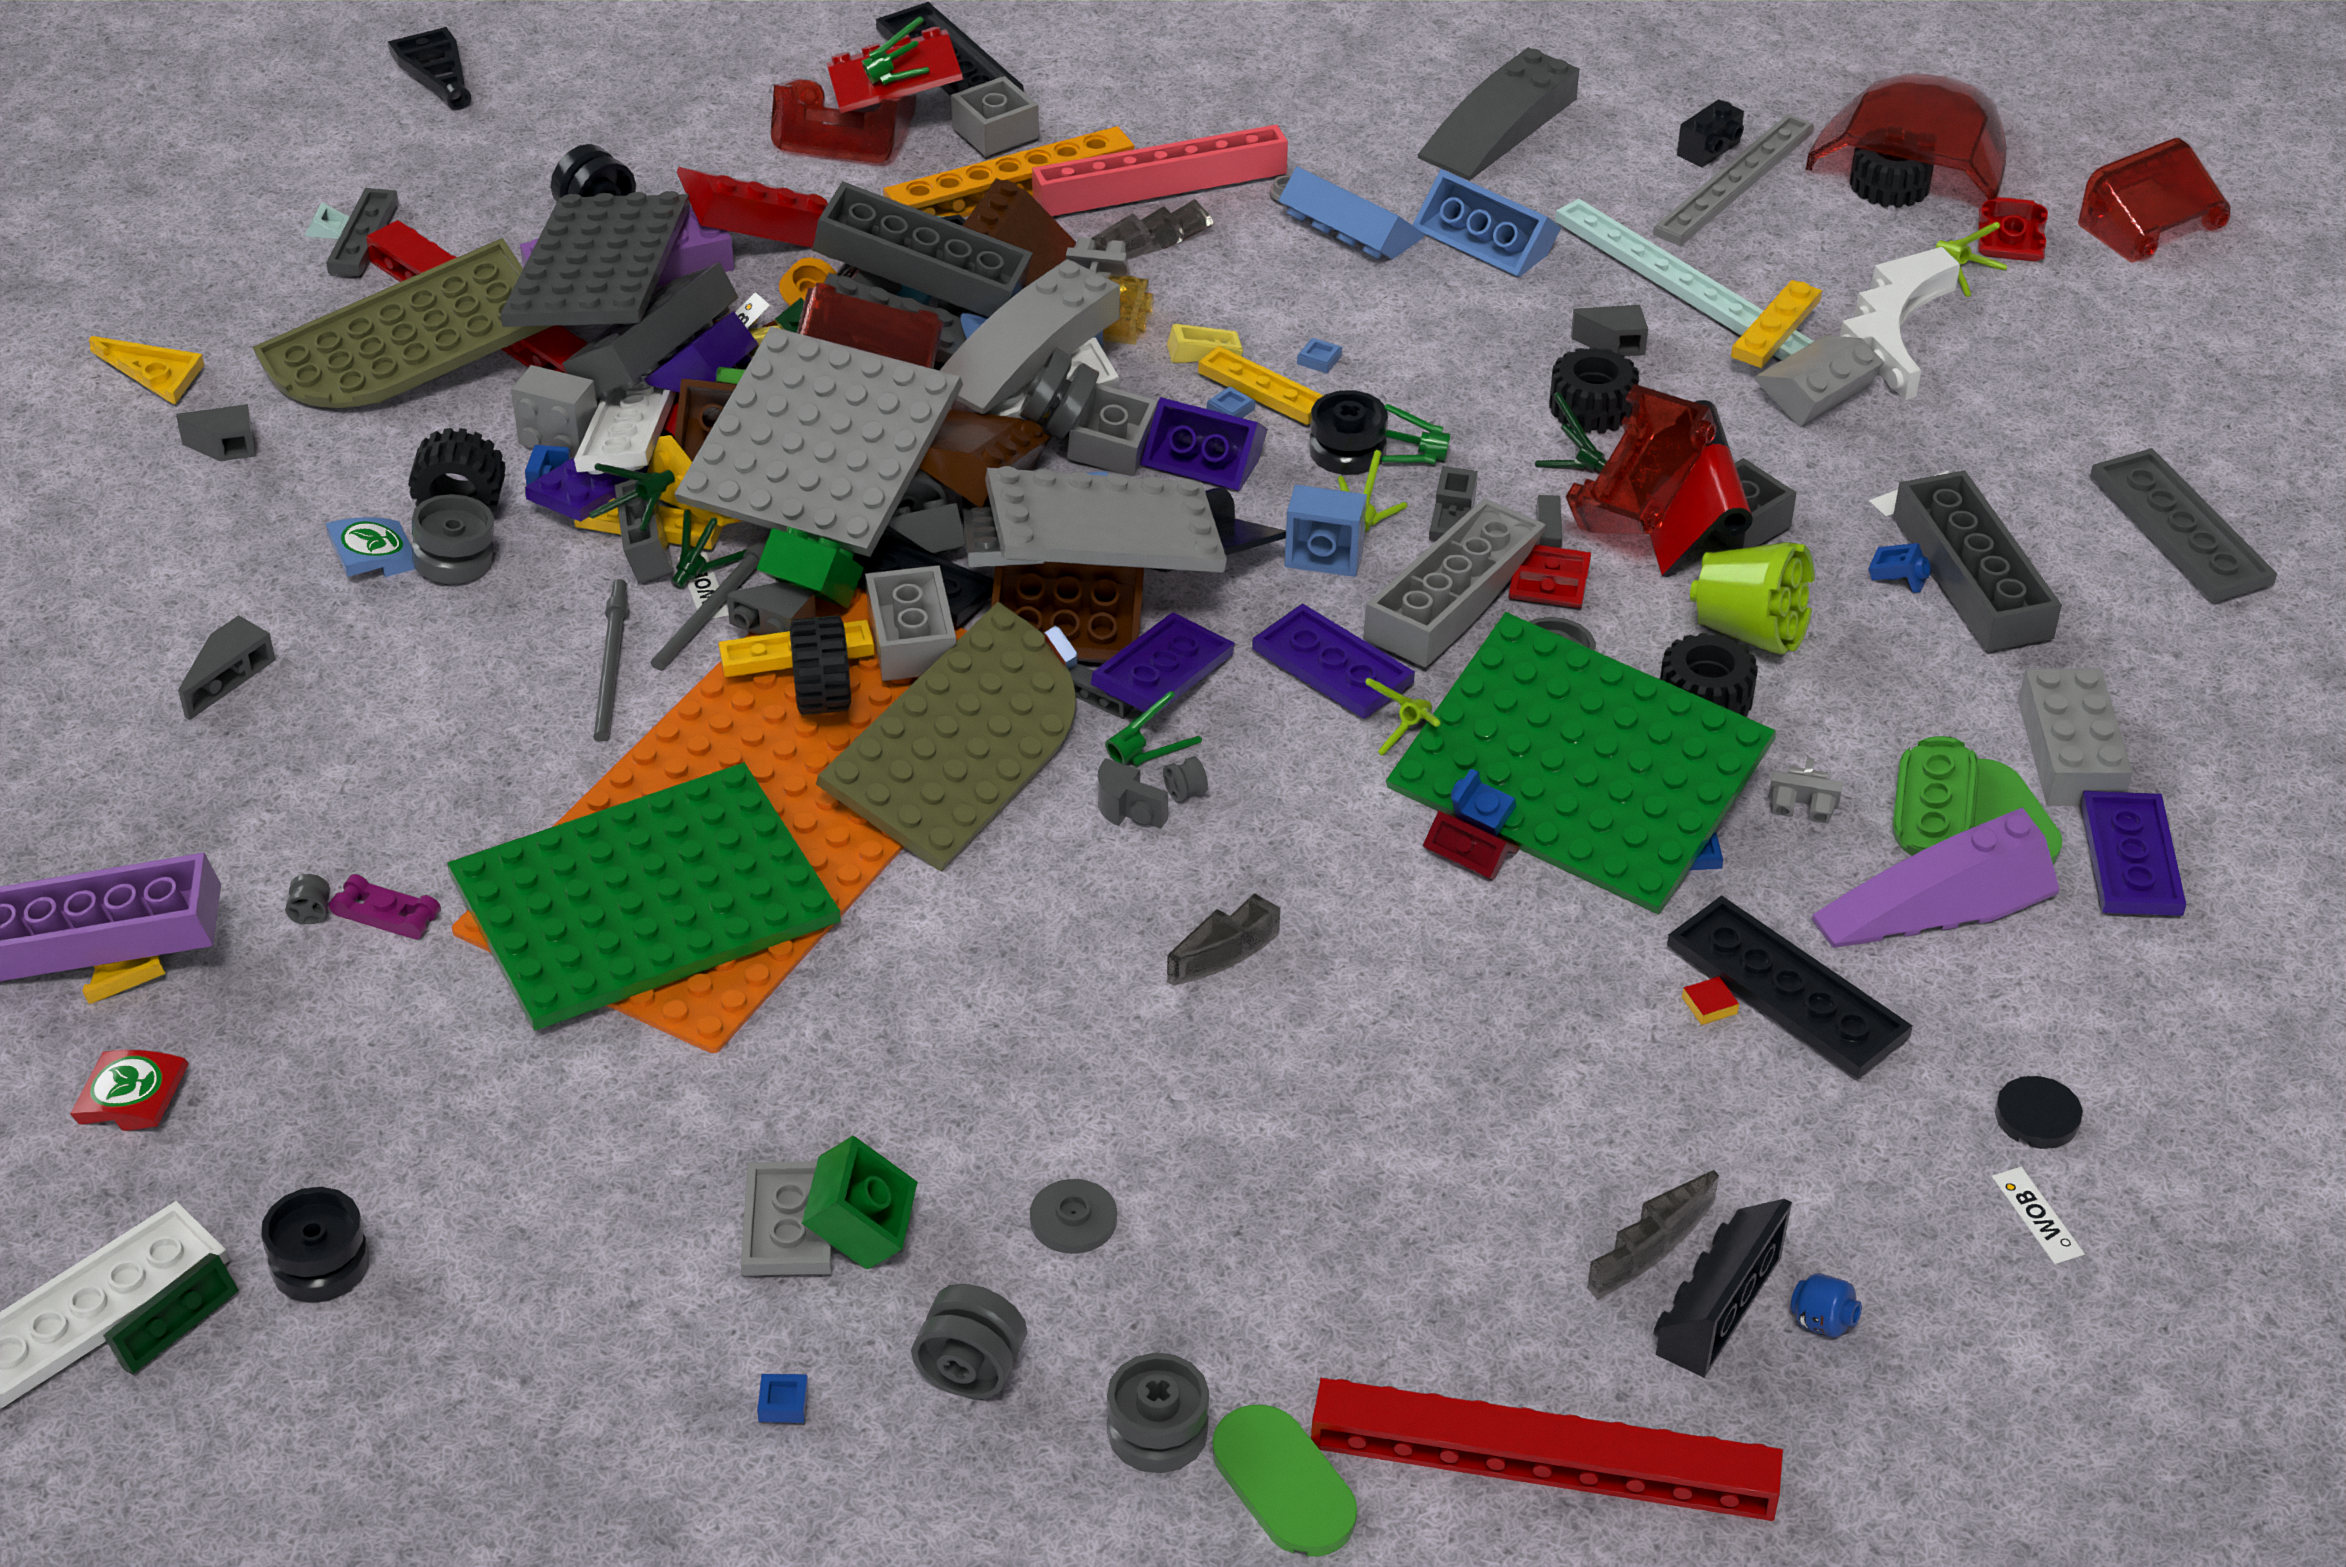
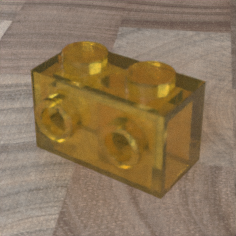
M1109 275V280L1120 285V319L1103 330V341L1136 345L1139 334L1146 332L1147 313L1151 314L1153 310L1154 294L1149 293V279L1136 278L1135 276Z

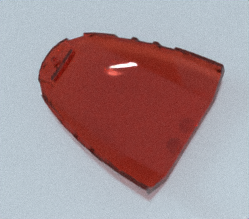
M1905 73L1874 81L1843 107L1819 134L1808 153L1805 169L1812 171L1819 158L1848 145L1964 171L1983 192L1988 201L1999 197L2002 186L2007 150L2005 131L1995 103L1979 88L1950 77L1922 73Z

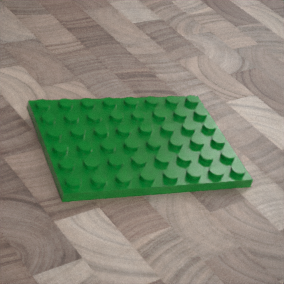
M1505 612L1434 711L1433 715L1440 720V725L1436 727L1427 721L1387 777L1386 784L1387 788L1427 807L1456 816L1451 799L1453 787L1459 779L1466 777L1470 769H1474L1479 772L1482 783L1510 795L1516 800L1517 806L1497 836L1520 846L1519 850L1659 915L1775 741L1776 730Z
M745 762L447 862L450 877L534 1031L841 922L840 909Z

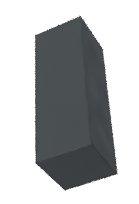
M1538 495L1537 521L1546 524V530L1539 539L1538 545L1561 548L1562 519L1560 496Z
M1077 663L1070 670L1077 699L1121 719H1124L1135 708L1091 685L1094 670Z

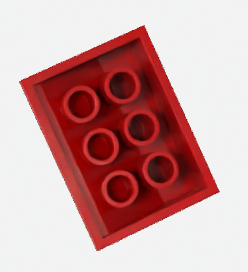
M940 27L929 28L922 31V36L913 39L906 35L887 50L886 53L890 54L916 40L919 43L917 47L892 60L894 70L890 74L928 67L930 71L926 74L892 81L884 86L881 81L874 84L871 83L861 62L869 57L868 53L880 47L879 43L861 48L862 53L850 56L849 52H843L832 56V61L826 64L840 113L963 80L947 30L941 31Z
M678 166L676 173L685 193L689 194L690 204L701 226L813 248L818 220L828 205L827 200L822 196Z

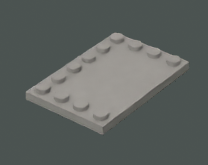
M1009 466L987 468L985 482L1003 559L1222 573L1225 571L1227 559L1202 482H1196L1191 479H1181L1179 481L1161 480L1153 476L1131 478L1120 474H1109L1108 476L1089 475L1081 471L1072 473H1058L1048 469L1029 471L1017 470Z

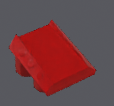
M1997 197L1985 201L1982 204V208L1979 209V230L1995 222H1998L2000 227L1979 238L1978 252L1985 257L2025 261L2045 259L2047 209L2041 204L2035 203L2034 200Z

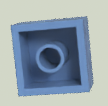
M1295 485L1287 509L1285 567L1356 577L1364 547L1367 494Z

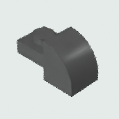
M1442 466L1436 492V504L1429 530V540L1437 541L1474 508L1478 471Z
M1107 758L1104 759L1098 769V808L1104 818L1117 826H1120L1125 817L1160 829L1168 820L1167 791L1141 783L1140 770Z

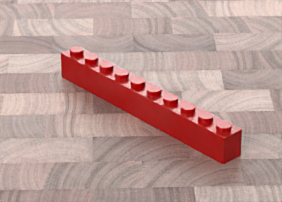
M399 220L366 236L370 262L399 282L457 258ZM554 325L501 350L528 368L530 365L568 374L562 363L588 343L566 330L562 325Z
M1320 1377L1311 1428V1440L1319 1450L1761 1520H1775L1780 1496L1783 1449L1768 1447L1760 1443L1748 1444L1722 1440L1714 1436L1703 1437L1677 1433L1668 1429L1627 1425L1623 1422L1593 1420L1572 1414L1561 1415L1541 1412L1527 1407L1516 1408L1496 1405L1482 1400L1470 1401L1444 1397L1436 1393L1425 1394L1399 1390L1391 1386L1380 1387L1360 1384L1346 1379L1335 1380Z

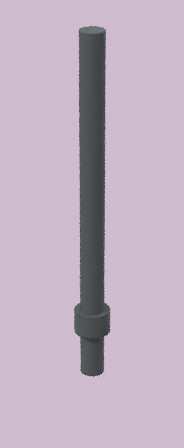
M771 530L759 543H754L743 555L744 560L651 660L653 668L662 671L727 600V595L731 591H735L752 571L757 568Z
M617 579L613 582L611 597L606 602L605 616L608 619L593 735L596 741H607L610 733L623 621L627 618L629 603L626 600L627 583L622 579Z

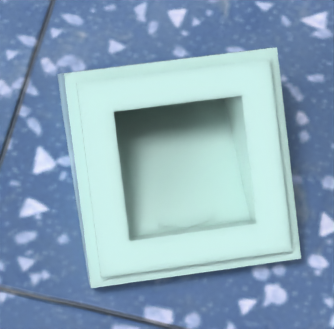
M321 202L304 236L339 239L350 217Z

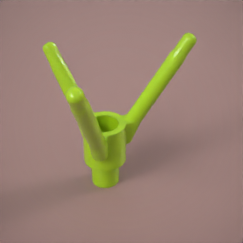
M1998 222L1988 225L1963 239L1950 240L1948 242L1940 240L1935 247H1943L1962 265L1970 260L2003 271L2007 269L2006 264L1971 253V248L1967 245L2000 227ZM1960 267L1958 282L1964 295L1970 297L1971 291Z
M1380 450L1374 452L1363 493L1367 494L1364 532H1367L1370 526H1374L1380 520L1407 508V503L1402 502L1377 513L1375 507L1370 504V497L1381 457ZM1339 476L1337 480L1341 491L1350 492L1344 477Z
M1371 678L1366 679V685L1398 702L1401 706L1399 715L1402 722L1378 750L1380 755H1385L1412 725L1423 720H1427L1436 727L1440 725V720L1431 713L1432 704L1428 700H1412Z

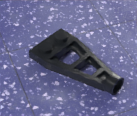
M447 27L388 41L389 52L399 67L442 96L451 109H464L470 104L471 94L464 84L457 41ZM445 56V59L433 61L426 64H422L420 62L422 60L434 57L440 58ZM448 72H452V73H453V74H449V75H445V76H441V77H435L436 75H440V74H444V73H448ZM459 91L460 97L452 99V94Z

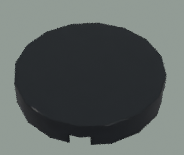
M2023 1076L2008 1082L1999 1091L1995 1109L1998 1125L2010 1138L2019 1142V1138L2030 1142V1147L2038 1149L2057 1148L2069 1143L2080 1128L2083 1113L2079 1098L2067 1086L2054 1079L2041 1076Z

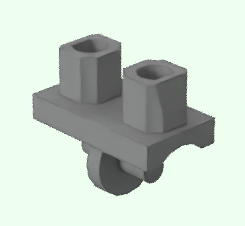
M1079 237L1074 248L1068 247L1066 259L1111 281L1112 279L1128 281L1130 271L1126 246L1123 241L1112 240L1108 242L1106 251L1096 250V242L1091 238Z
M1807 758L1805 768L1789 766L1788 773L1773 770L1768 798H1772V814L1787 817L1793 816L1795 802L1811 805L1809 819L1829 823L1834 809L1839 807L1843 782L1828 780V772L1813 770L1815 760L1813 758Z

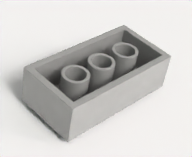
M2025 669L2018 703L2046 805L2081 806L2083 791L2128 792L2133 772L2102 669Z

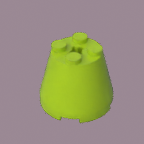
M1792 542L1715 553L1706 552L1702 559V570L1699 580H1694L1690 588V600L1697 602L1698 624L1770 653L1785 654L1787 651H1796L1805 637L1812 613V608L1807 607L1809 601L1808 582L1813 583L1815 581L1811 552L1805 544Z

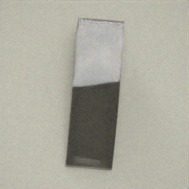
M1254 893L1230 916L1216 909L1167 955V983L1175 986L1205 978L1226 970L1263 949L1279 935L1280 907Z

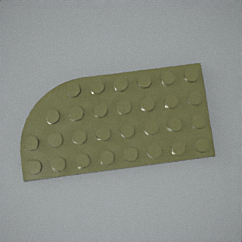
M500 238L255 345L252 348L272 384L288 397L318 407L347 408L382 403L388 398L445 375L452 370L504 347H508L551 326L502 327L500 314L523 267L505 240Z
M997 602L956 641L952 648H949L818 775L816 785L942 872L1061 749L1069 733L1075 713L1076 695L1071 673L1068 667H1065L1045 641V636L1038 629Z

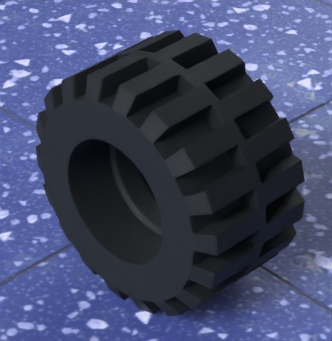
M1881 130L1876 131V133H1868L1855 144L1849 180L1850 185H1852L1851 189L1853 192L1858 193L1860 198L1869 199L1868 202L1872 204L1879 203L1884 207L1894 205V207L1915 205V202H1921L1929 194L1936 157L1933 148H1930L1931 145L1927 141H1923L1921 137L1911 135L1908 132Z
M1590 347V349L1579 348L1575 349V352L1569 351L1565 353L1553 365L1549 399L1551 413L1554 417H1558L1560 423L1570 424L1554 397V394L1559 392L1582 429H1584V432L1591 433V430H1597L1598 433H1605L1606 429L1614 431L1619 429L1620 425H1627L1629 419H1633L1635 415L1639 384L1638 368L1634 367V363L1630 359H1625V355L1614 353L1609 349L1603 350L1597 349V347Z
M446 428L443 434L435 431L430 434L429 439L425 438L417 449L408 486L411 487L409 491L412 499H417L415 505L418 506L423 501L435 496L463 495L481 501L494 512L505 478L506 465L502 461V453L500 450H494L495 444L490 439L484 441L482 434L477 432L473 435L467 433V429L459 428V432L453 431L452 428ZM446 474H458L467 478L468 480H456L449 477Z
M839 615L793 619L790 625V641L798 710L801 715L848 711L851 704V688L846 635L842 619Z
M1699 633L1698 636L1690 634L1684 636L1683 640H1675L1672 642L1671 647H1667L1665 650L1660 680L1747 717L1753 704L1758 665H1756L1755 656L1749 654L1750 650L1745 645H1738L1737 640L1732 638L1726 639L1723 638V635L1715 634V636L1708 635L1707 633Z

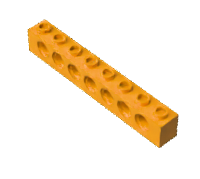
M1116 126L883 188V195L886 198L934 216L945 217L959 214L962 217H966L971 214L996 178L1015 183L1033 197V167L1135 150V145Z

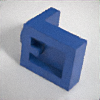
M535 445L525 469L526 485L564 464L567 460H571L570 449L568 447Z
M1919 543L1878 547L1868 570L1872 581L1882 579L1897 580L1907 577L1912 592L1917 593L1921 592L1926 579L1929 578L1931 568L1928 558L1923 556Z
M1470 769L1464 779L1461 778L1456 782L1451 793L1456 818L1495 836L1498 835L1517 806L1514 797L1482 783L1479 772L1474 769Z

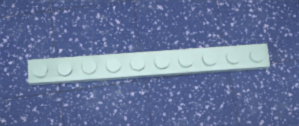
M1577 199L1556 210L1555 222L1741 336L1764 311L1581 199ZM1795 330L1775 352L1774 356L1784 360L1815 341Z

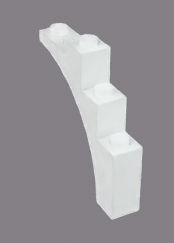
M1943 247L1874 265L1870 290L1858 293L1854 318L1842 321L1840 336L1862 338L1885 362L1878 374L1904 400L1917 397L1921 369L1909 356L1901 339L1900 329L1905 320L1919 307L1934 298L1956 290L1960 264Z

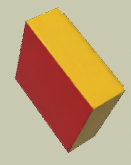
M1719 976L1683 987L1682 999L1701 1025L1738 1014L1739 1003Z

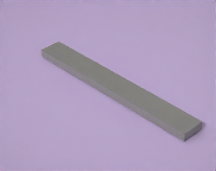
M1790 114L1784 116L1654 226L1653 235L1681 247L1812 135L1814 124Z

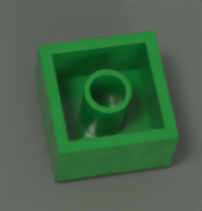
M788 526L786 532L772 528L756 570L776 582L783 581L814 592L816 598L848 608L864 569L863 566L853 561L854 554L841 549V545L820 537L819 541L809 538V534Z
M852 1135L818 1157L801 1224L865 1269H870L902 1250L918 1182Z

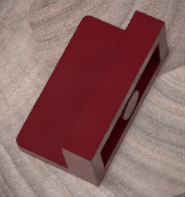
M1439 810L1422 845L1493 880L1497 877L1507 852L1510 851L1517 854L1520 846Z

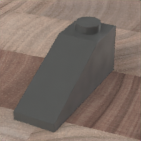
M632 479L616 484V498L635 490L637 480ZM637 497L618 507L623 551L638 583L658 579L663 575L673 573L670 549L658 503H656L646 531L639 529L648 501H644L641 497Z
M238 615L210 634L178 689L184 717L191 720L273 663L275 656L270 633Z

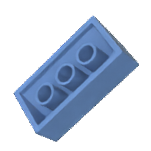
M1296 166L1278 200L1288 207L1286 212L1288 215L1301 222L1307 217L1313 220L1311 226L1326 234H1329L1330 230L1337 232L1336 238L1352 247L1358 242L1364 245L1363 252L1378 260L1381 255L1393 260L1420 241L1425 235L1400 216Z
M1440 169L1412 224L1422 233L1517 277L1523 275L1548 255L1561 230V227L1549 217L1443 169Z

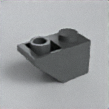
M1640 305L1573 309L1571 338L1588 347H1597V349L1603 350L1609 349L1614 353H1621L1625 356L1645 355L1648 326Z
M248 404L176 414L182 445L218 461L256 456L254 432Z
M945 499L924 503L925 510L911 513L910 506L896 509L884 530L906 545L929 554H937L966 546L957 503L946 505Z
M783 581L731 591L727 595L729 623L758 635L790 631L793 619L816 617L814 592Z

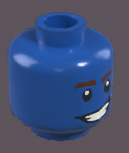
M1815 1273L1806 1280H1800L1796 1285L1791 1299V1311L1793 1314H1796L1799 1326L1804 1329L1837 1338L1843 1335L1849 1326L1855 1327L1861 1316L1862 1303L1856 1300L1855 1288L1848 1281L1822 1273Z

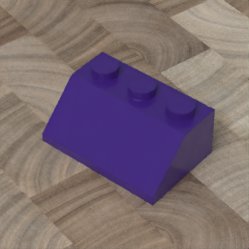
M733 311L696 337L695 340L685 345L676 355L669 358L644 380L648 385L679 393L681 378L719 382L716 381L717 368L729 367L739 369L752 359L749 352L759 344Z
M1159 397L1140 465L1240 491L1259 462L1268 429L1255 421Z

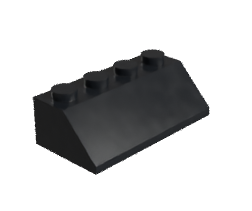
M1780 1199L1737 1210L1729 1224L1725 1222L1720 1224L1713 1238V1248L1710 1253L1703 1251L1700 1254L1693 1270L1694 1277L1690 1283L1685 1280L1681 1283L1673 1301L1675 1306L1670 1313L1664 1310L1657 1320L1653 1335L1658 1337L1657 1356L1703 1378L1706 1377L1782 1257L1792 1202Z

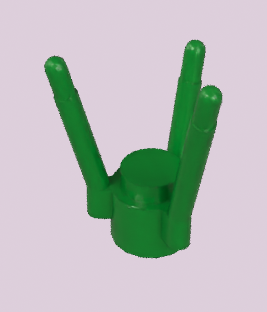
M918 17L881 47L868 53V58L861 61L864 71L872 84L881 81L884 86L892 81L926 74L930 71L928 67L890 74L894 70L892 60L917 47L919 43L916 40L890 54L886 53L887 50L923 22L922 17Z
M1390 404L1385 405V410L1429 431V433L1422 431L1421 437L1387 429L1386 437L1418 444V452L1424 453V455H1384L1381 457L1382 462L1427 463L1435 465L1436 460L1445 461L1451 434L1444 433L1442 426L1430 424Z
M1169 691L1145 713L1142 712L1126 728L1106 740L1107 752L1115 762L1124 765L1130 762L1137 768L1148 760L1202 742V738L1196 736L1142 753V748L1146 746V741L1139 729L1174 698L1175 693L1173 691Z

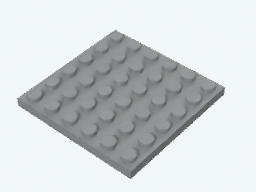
M770 327L674 495L678 503L786 532L788 526L809 534L808 537L819 541L820 537L841 545V549L870 557L963 386L961 377Z

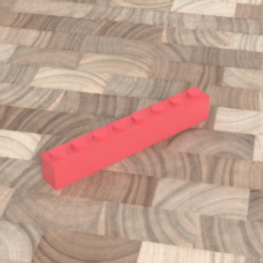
M1276 124L1033 167V198L1051 216H1058L1255 179L1270 178L1287 174L1288 141Z

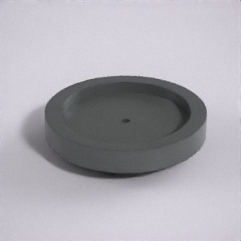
M1082 1179L1061 1180L1046 1186L1035 1196L1030 1207V1226L1035 1237L1043 1245L1054 1251L1068 1254L1085 1253L1102 1246L1111 1238L1117 1226V1207L1111 1194L1096 1183Z

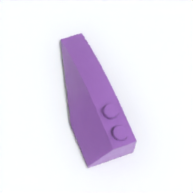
M2020 808L1956 834L1897 863L1814 913L1812 920L1833 948L1882 941L1884 936L1903 933L1904 937L1920 934L1921 929L1941 926L1942 930L1958 928V924L1974 920H1977L1978 924L1992 922L2057 895L2060 888L2046 838L2026 811Z

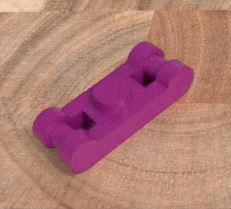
M358 874L350 875L343 884L344 891L336 893L328 903L330 911L336 916L418 940L426 931L427 921H433L441 911L439 902L431 896L423 895L417 898L370 884L364 877ZM357 899H359V900H362V901H364V902H363V904H361V903H357V902H355V901H356Z

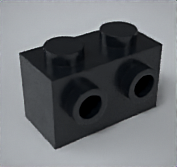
M1718 99L1680 125L1677 156L1701 168L1740 143L1744 131V111L1727 101Z

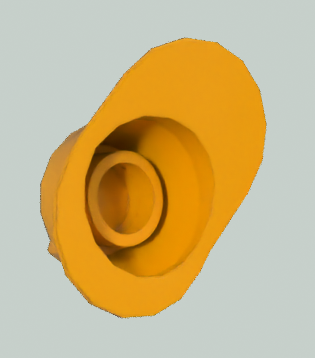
M812 257L802 258L794 263L781 277L779 292L789 306L800 297L811 306L823 291L824 281L828 273L835 275L837 272L830 264L821 259Z

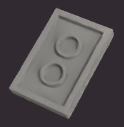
M817 1161L748 1163L741 1252L742 1276L831 1274L832 1245L801 1224Z

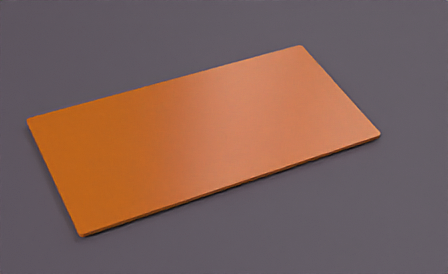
M856 587L848 608L815 597L816 617L839 615L843 623L867 620L874 643L867 609L866 590ZM954 626L956 641L968 630ZM749 632L744 638L760 635ZM874 643V655L848 659L851 688V704L848 711L801 715L796 703L793 667L743 676L724 677L720 661L552 827L745 762L840 909V916L842 917L901 852L904 846L816 785L817 777L919 677L882 681ZM467 910L452 925L453 935L492 953L472 915ZM833 925L606 1006L709 1053H717Z

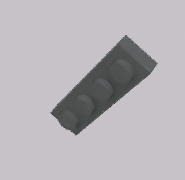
M364 189L326 262L329 274L361 276L370 258L366 236L387 225L398 203L397 190Z

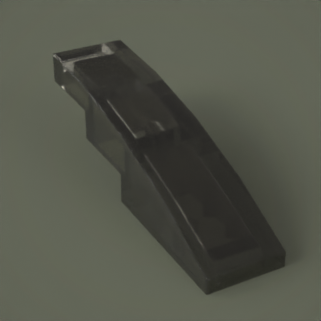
M1194 199L1172 213L1165 206L1141 220L1132 213L1091 239L1096 242V250L1106 251L1108 242L1112 240L1123 241L1126 246L1127 260L1180 243L1214 224L1211 215Z
M1715 1170L1643 1203L1640 1221L1618 1231L1615 1249L1592 1260L1590 1263L1587 1289L1596 1300L1635 1280L1665 1258L1694 1230L1715 1203L1719 1175Z

